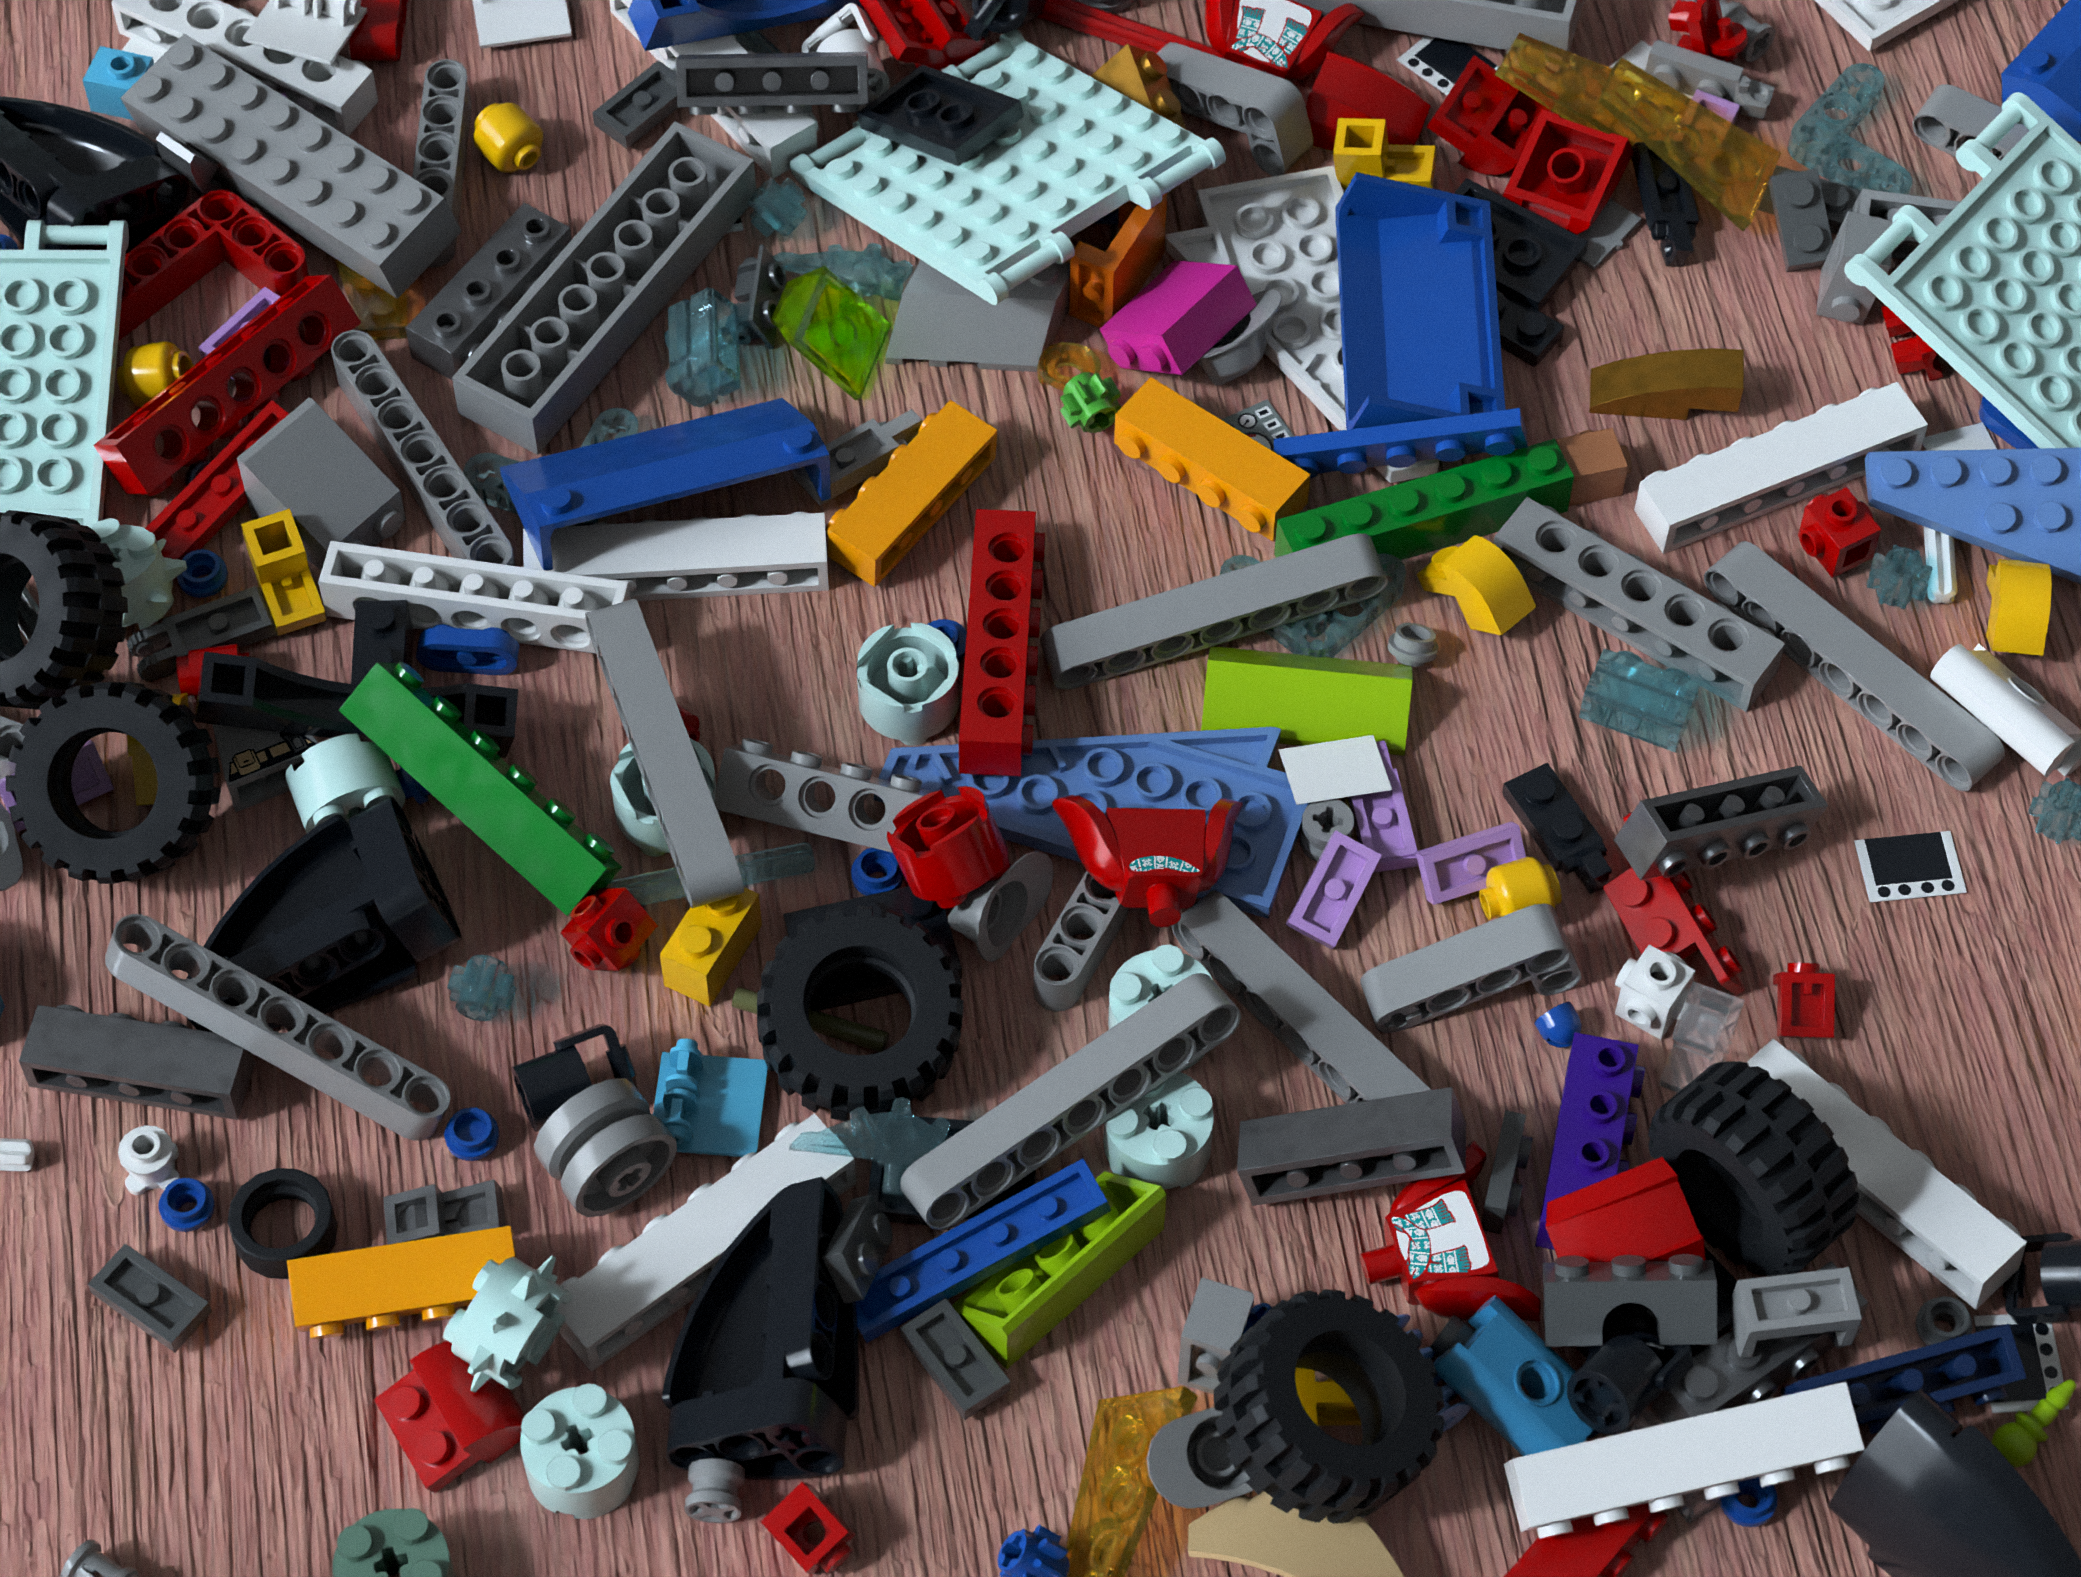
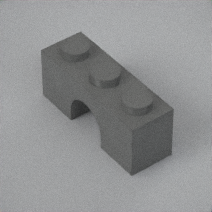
M1693 1254L1674 1255L1669 1258V1261H1646L1645 1258L1637 1255H1621L1614 1257L1612 1262H1589L1587 1258L1581 1256H1563L1557 1258L1555 1263H1543V1310L1546 1347L1603 1346L1602 1329L1604 1319L1613 1308L1624 1303L1644 1305L1656 1315L1660 1345L1717 1344V1279L1713 1260H1703L1702 1257Z

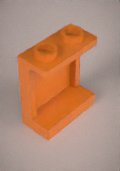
M1167 193L1162 195V202L1149 210L1142 208L1132 201H1128L1120 206L1118 234L1106 252L1081 241L1078 242L1074 248L1075 255L1070 259V316L1101 328L1139 293L1164 255Z

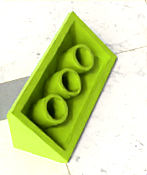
M1212 646L1210 647L1207 662L1201 731L1277 727L1281 729L1279 744L1299 746L1374 735L1376 742L1385 741L1389 754L1404 756L1413 681L1412 666Z
M1104 1171L1095 1180L1112 1211L975 1284L952 1307L984 1348L1008 1369L1164 1230L1167 1194L1162 1186Z

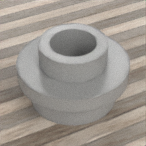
M1417 623L1398 625L1396 632L1389 637L1387 645L1389 652L1396 657L1398 662L1412 667H1419L1433 661L1437 657L1439 649L1438 644L1435 642V632L1429 627Z

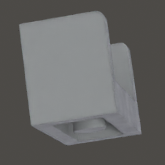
M1849 1267L1737 1280L1728 1306L1739 1358L1752 1357L1757 1340L1832 1331L1836 1332L1839 1346L1852 1345L1862 1321Z
M1201 1277L1181 1334L1178 1384L1214 1394V1389L1221 1383L1218 1381L1217 1373L1222 1360L1230 1354V1348L1243 1335L1254 1303L1252 1292Z

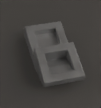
M163 132L159 133L156 142L162 160L181 173L188 180L190 188L202 196L216 190L229 191L212 179L219 168L217 164L185 142Z
M494 1179L443 1193L436 1184L383 1197L387 1245L506 1226L502 1188Z

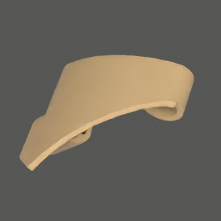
M1264 1491L1252 1499L1246 1495H1241L1225 1500L1188 1525L1189 1557L1217 1559L1249 1565L1283 1577H1405L1391 1554L1364 1518L1356 1516L1350 1522L1337 1524L1329 1522L1327 1516L1319 1523L1303 1520L1299 1517V1510L1295 1508L1286 1513L1270 1504L1273 1498Z

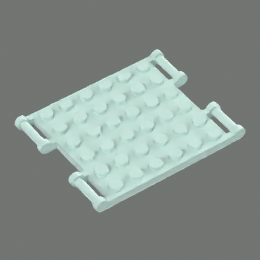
M1016 29L1001 34L999 42L957 67L949 65L941 70L947 74L1021 101L1024 117L1008 128L1003 135L995 138L975 153L970 160L962 163L960 166L953 165L863 130L859 120L853 123V129L808 156L803 153L790 160L789 166L792 174L800 184L990 304L997 305L1009 297L1010 290L1055 262L1063 264L1074 257L1075 250L1069 238L1128 201H1132L1142 208L1149 210L1162 202V195L1206 168L1213 170L1225 163L1226 154L1221 144L1212 137L1207 140L1200 138L1025 41L1022 34Z
M2015 92L2003 103L2002 112L1974 140H1967L1956 152V159L1964 169L1971 172L1976 171L1983 177L1977 186L1938 226L1912 205L1902 206L1892 218L1893 223L1863 254L1854 255L1845 265L1844 269L1850 281L1856 285L1867 287L2039 448H2081V145L2028 96ZM2016 124H2023L2029 132L2000 161L1990 150ZM1906 237L1916 239L1920 243L1919 246L1890 276L1879 267Z
M28 220L25 230L24 250H0V512L2 513L14 510L67 517L77 520L80 525L89 526L90 528L96 522L103 520L107 465L93 445L111 431L125 254L129 244L127 221L111 220L109 225H76L71 227L69 225H45L44 220ZM46 245H107V250L43 249H45Z

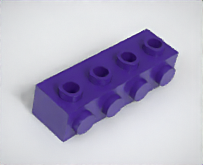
M1574 1033L1536 1237V1247L1554 1250L1546 1230L1547 1202L1629 1169V1161L1619 1158L1622 1144L1631 1146L1633 1142L1637 1113L1627 1112L1630 1097L1640 1098L1645 1074V1067L1635 1065L1638 1044Z

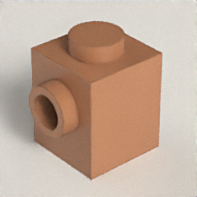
M1613 427L1598 431L1585 430L1573 436L1556 439L1574 475L1569 506L1617 497L1623 494L1626 475L1631 474L1632 462L1628 448L1625 445L1620 446Z

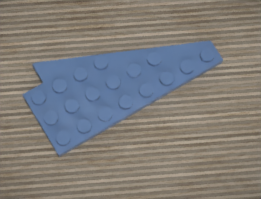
M2081 448L1888 451L1867 453L1865 457L1868 506L2014 560L2049 564L2052 574L2081 584Z
M1277 727L1033 740L1032 756L1022 755L1021 776L959 774V744L891 748L879 775L880 779L891 781L892 774L922 780L921 789L933 792L942 790L945 798L961 795L957 787L968 786L976 788L983 793L1005 840L1081 862L1071 837L1052 805V802L1057 798L1070 795L1081 796L1094 803L1104 814L1107 808L1205 809L1206 819L1214 804L1222 798L1243 802L1244 806L1234 824L1229 859L1224 873L1209 890L1198 892L1197 898L1202 899L1209 892L1215 890L1227 897L1239 910L1267 919L1269 918L1302 829V815L1305 808L1310 804L1296 805L1286 773L1270 768L1281 736V729ZM874 794L875 801L884 803L879 796Z

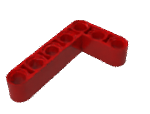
M227 190L211 191L125 255L118 341L224 260L258 288L263 289L266 287L281 297L309 276L304 250L298 243L236 194Z

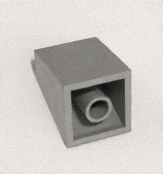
M310 397L237 457L251 516L254 519H258L290 509L304 545L307 560L321 571L330 541L375 547L384 538L393 536L406 520L400 490Z

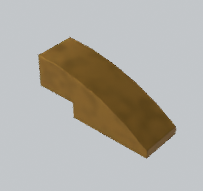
M1708 348L1674 350L1640 355L1591 368L1589 413L1687 420L1689 409L1738 412L1744 389V349Z

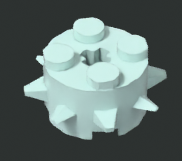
M112 518L93 524L91 529L101 538L100 543H106L116 558V561L112 564L114 567L120 568L125 581L121 591L122 596L128 599V613H123L122 627L138 623L140 630L149 627L161 619L173 605L172 579L187 569L186 561L163 557L161 550L167 540L162 538L157 541L155 535L143 527L127 524L120 525L118 520Z
M551 1255L537 1270H534L514 1256L506 1259L501 1264L491 1259L476 1276L473 1289L478 1291L466 1311L459 1309L453 1315L443 1334V1338L452 1343L451 1351L453 1354L470 1364L468 1373L474 1375L470 1388L472 1392L475 1393L490 1377L510 1390L518 1387L522 1383V1377L516 1373L526 1361L537 1366L552 1345L566 1319L565 1316L557 1312L560 1303L567 1305L573 1297L570 1291L556 1283L558 1277L552 1274L556 1261L555 1256Z

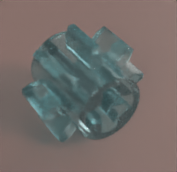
M773 178L766 180L758 187L748 201V205L754 209L750 214L752 218L751 223L766 237L774 230L782 237L787 236L797 228L806 216L807 210L800 205L806 199L803 197L804 192L789 178H786L781 185Z
M1893 545L1892 550L1887 553L1886 557L1879 553L1874 555L1870 568L1872 571H1870L1866 586L1867 588L1876 589L1880 604L1885 603L1905 609L1912 598L1920 601L1924 600L1929 586L1927 583L1932 572V566L1923 565L1922 559L1919 556V550L1914 551L1910 548Z
M2067 777L2064 781L2057 782L2053 786L2047 781L2042 783L2038 797H2033L2028 809V814L2039 817L2035 828L2037 834L2043 833L2049 839L2055 840V843L2059 845L2062 841L2068 840L2072 836L2081 841V786L2072 782Z
M488 955L472 956L468 960L466 968L454 965L447 987L452 991L450 1000L455 1001L456 1010L469 1019L476 1021L492 1020L496 1016L498 1008L510 1011L516 992V987L512 985L514 976L507 974V965L495 957Z

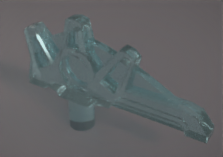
M870 243L863 252L844 251L841 244H833L828 247V252L801 255L791 252H780L773 256L776 262L778 261L783 265L784 270L830 280L832 284L844 288L845 292L841 299V305L848 311L858 310L864 296L881 295L885 299L899 301L903 294V283L913 272V266L907 260H901L893 264L888 259L882 257L881 245L877 243Z
M896 1098L891 1112L869 1115L865 1107H857L850 1112V1120L819 1132L810 1131L799 1134L789 1144V1150L856 1157L875 1161L880 1166H885L883 1193L904 1195L900 1187L902 1175L911 1164L945 1142L951 1124L947 1119L938 1117L930 1125L921 1118L912 1115L909 1099Z

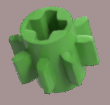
M1084 372L1068 381L1064 387V395L1060 397L1064 404L1060 412L1070 428L1080 425L1083 432L1097 433L1107 429L1115 422V414L1121 408L1117 399L1122 394L1111 377L1102 380L1098 373Z

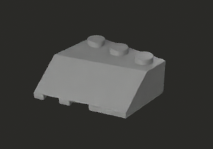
M920 260L903 291L885 357V364L903 365V359L929 360V366L947 367L948 361L976 363L979 369L1038 372L1069 312L1070 264L1066 262L1063 264L1053 263L1010 290L1008 298L997 305H992Z

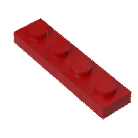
M271 400L145 528L155 535L157 541L162 538L167 540L161 550L163 557L182 560L188 553L201 549L248 502L237 457L289 415L287 411Z

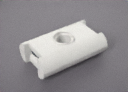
M1957 644L1937 662L1930 678L2045 777H2048L2055 769L2064 776H2067L2081 765V729L2046 701L2035 688L2020 679L1982 645L1978 644L1974 650H1967L1962 644Z

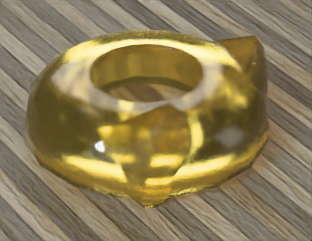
M1061 342L1050 345L1043 350L1037 365V377L1040 384L1042 385L1046 382L1053 388L1064 391L1065 385L1073 377L1060 374L1056 370L1059 367L1071 366L1078 369L1081 373L1091 372L1094 374L1098 373L1099 375L1101 373V361L1096 353L1086 346L1077 343Z

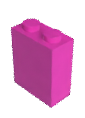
M1174 260L1100 328V331L1108 344L1110 357L1120 368L1183 375L1257 304L1237 265Z

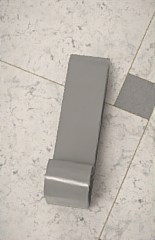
M1170 42L1157 53L1167 67L1166 76L1173 94L1181 104L1180 111L1247 134L1255 162L1263 171L1271 176L1283 175L1312 147L1313 135L1305 102L1300 91L1291 82L1178 43Z
M1544 903L1525 907L1380 964L1363 974L1360 983L1376 1029L1384 1033H1393L1530 980L1540 995L1549 996L1563 993L1579 983L1581 972L1554 907Z

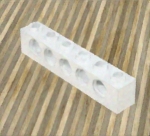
M220 0L111 1L120 34L165 53L185 33L280 94L285 92L289 100L348 137L378 103L373 70L360 61H351L337 55L333 63L327 65L243 41V36L257 18L246 9L235 8Z
M330 541L318 580L326 616L355 620L356 601L407 600L412 626L416 629L426 630L441 624L450 625L455 628L480 630L495 627L507 631L518 643L595 654L585 613L631 600L627 581Z

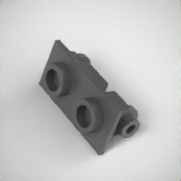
M764 244L759 245L758 258H746L738 266L734 297L741 303L733 304L728 331L732 335V340L737 344L746 345L751 342V339L761 337L769 349H774L776 330L781 324L780 303L782 290L786 288L787 278L783 265L778 261L776 262Z

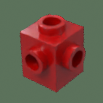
M1845 487L1831 495L1821 494L1807 504L1804 509L1798 537L1805 552L1812 557L1815 556L1827 573L1834 578L1873 559L1882 529L1874 521L1869 507L1864 502L1858 501L1851 491Z
M599 888L594 895L584 898L573 908L570 914L572 917L571 921L560 933L572 946L570 953L573 958L583 967L589 970L619 971L630 966L641 953L639 947L658 925L627 888Z

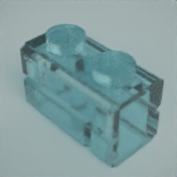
M708 287L692 295L691 300L684 299L668 308L669 330L665 332L664 339L669 349L670 368L665 372V378L671 391L681 396L694 407L701 408L717 400L718 395L725 396L741 388L738 306L714 288Z
M1604 648L1595 671L1592 673L1585 689L1579 718L1676 752L1693 714L1701 683L1692 680L1687 673L1680 669L1668 668L1663 670L1644 663L1638 655L1632 652L1619 651L1616 653Z

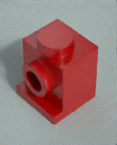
M801 1482L760 1521L806 1573L816 1574L822 1568L827 1574H830L853 1552L847 1543L856 1534L819 1495V1492L808 1483ZM821 1523L825 1528V1537L822 1542L813 1545L807 1539V1530L812 1524Z

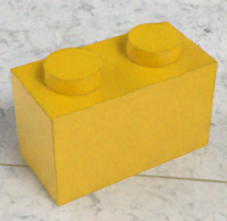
M744 887V893L696 908L690 907L660 953L664 986L710 1007L762 927L759 894Z

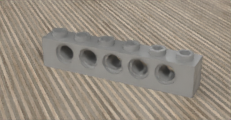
M1526 497L1494 537L1493 544L1501 549L1515 564L1527 587L1745 712L1750 709L1778 672L1785 643L1777 639L1769 630L1754 626L1733 614L1725 605L1712 602L1689 589L1681 580L1664 575L1648 566L1640 557L1626 553L1604 541L1596 532L1583 529L1565 519L1552 507L1541 505Z

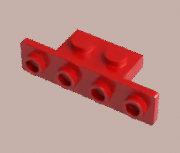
M1632 812L1623 817L1624 822L1627 821ZM1631 867L1603 886L1605 893L1641 955L1649 944L1662 952H1671L1682 960L1699 949L1718 982L1735 996L1745 991L1737 976L1743 972V968L1727 945L1720 948L1712 932L1718 929V926L1702 903L1694 904L1687 892L1693 887V884L1685 871L1672 878L1659 876L1640 881Z

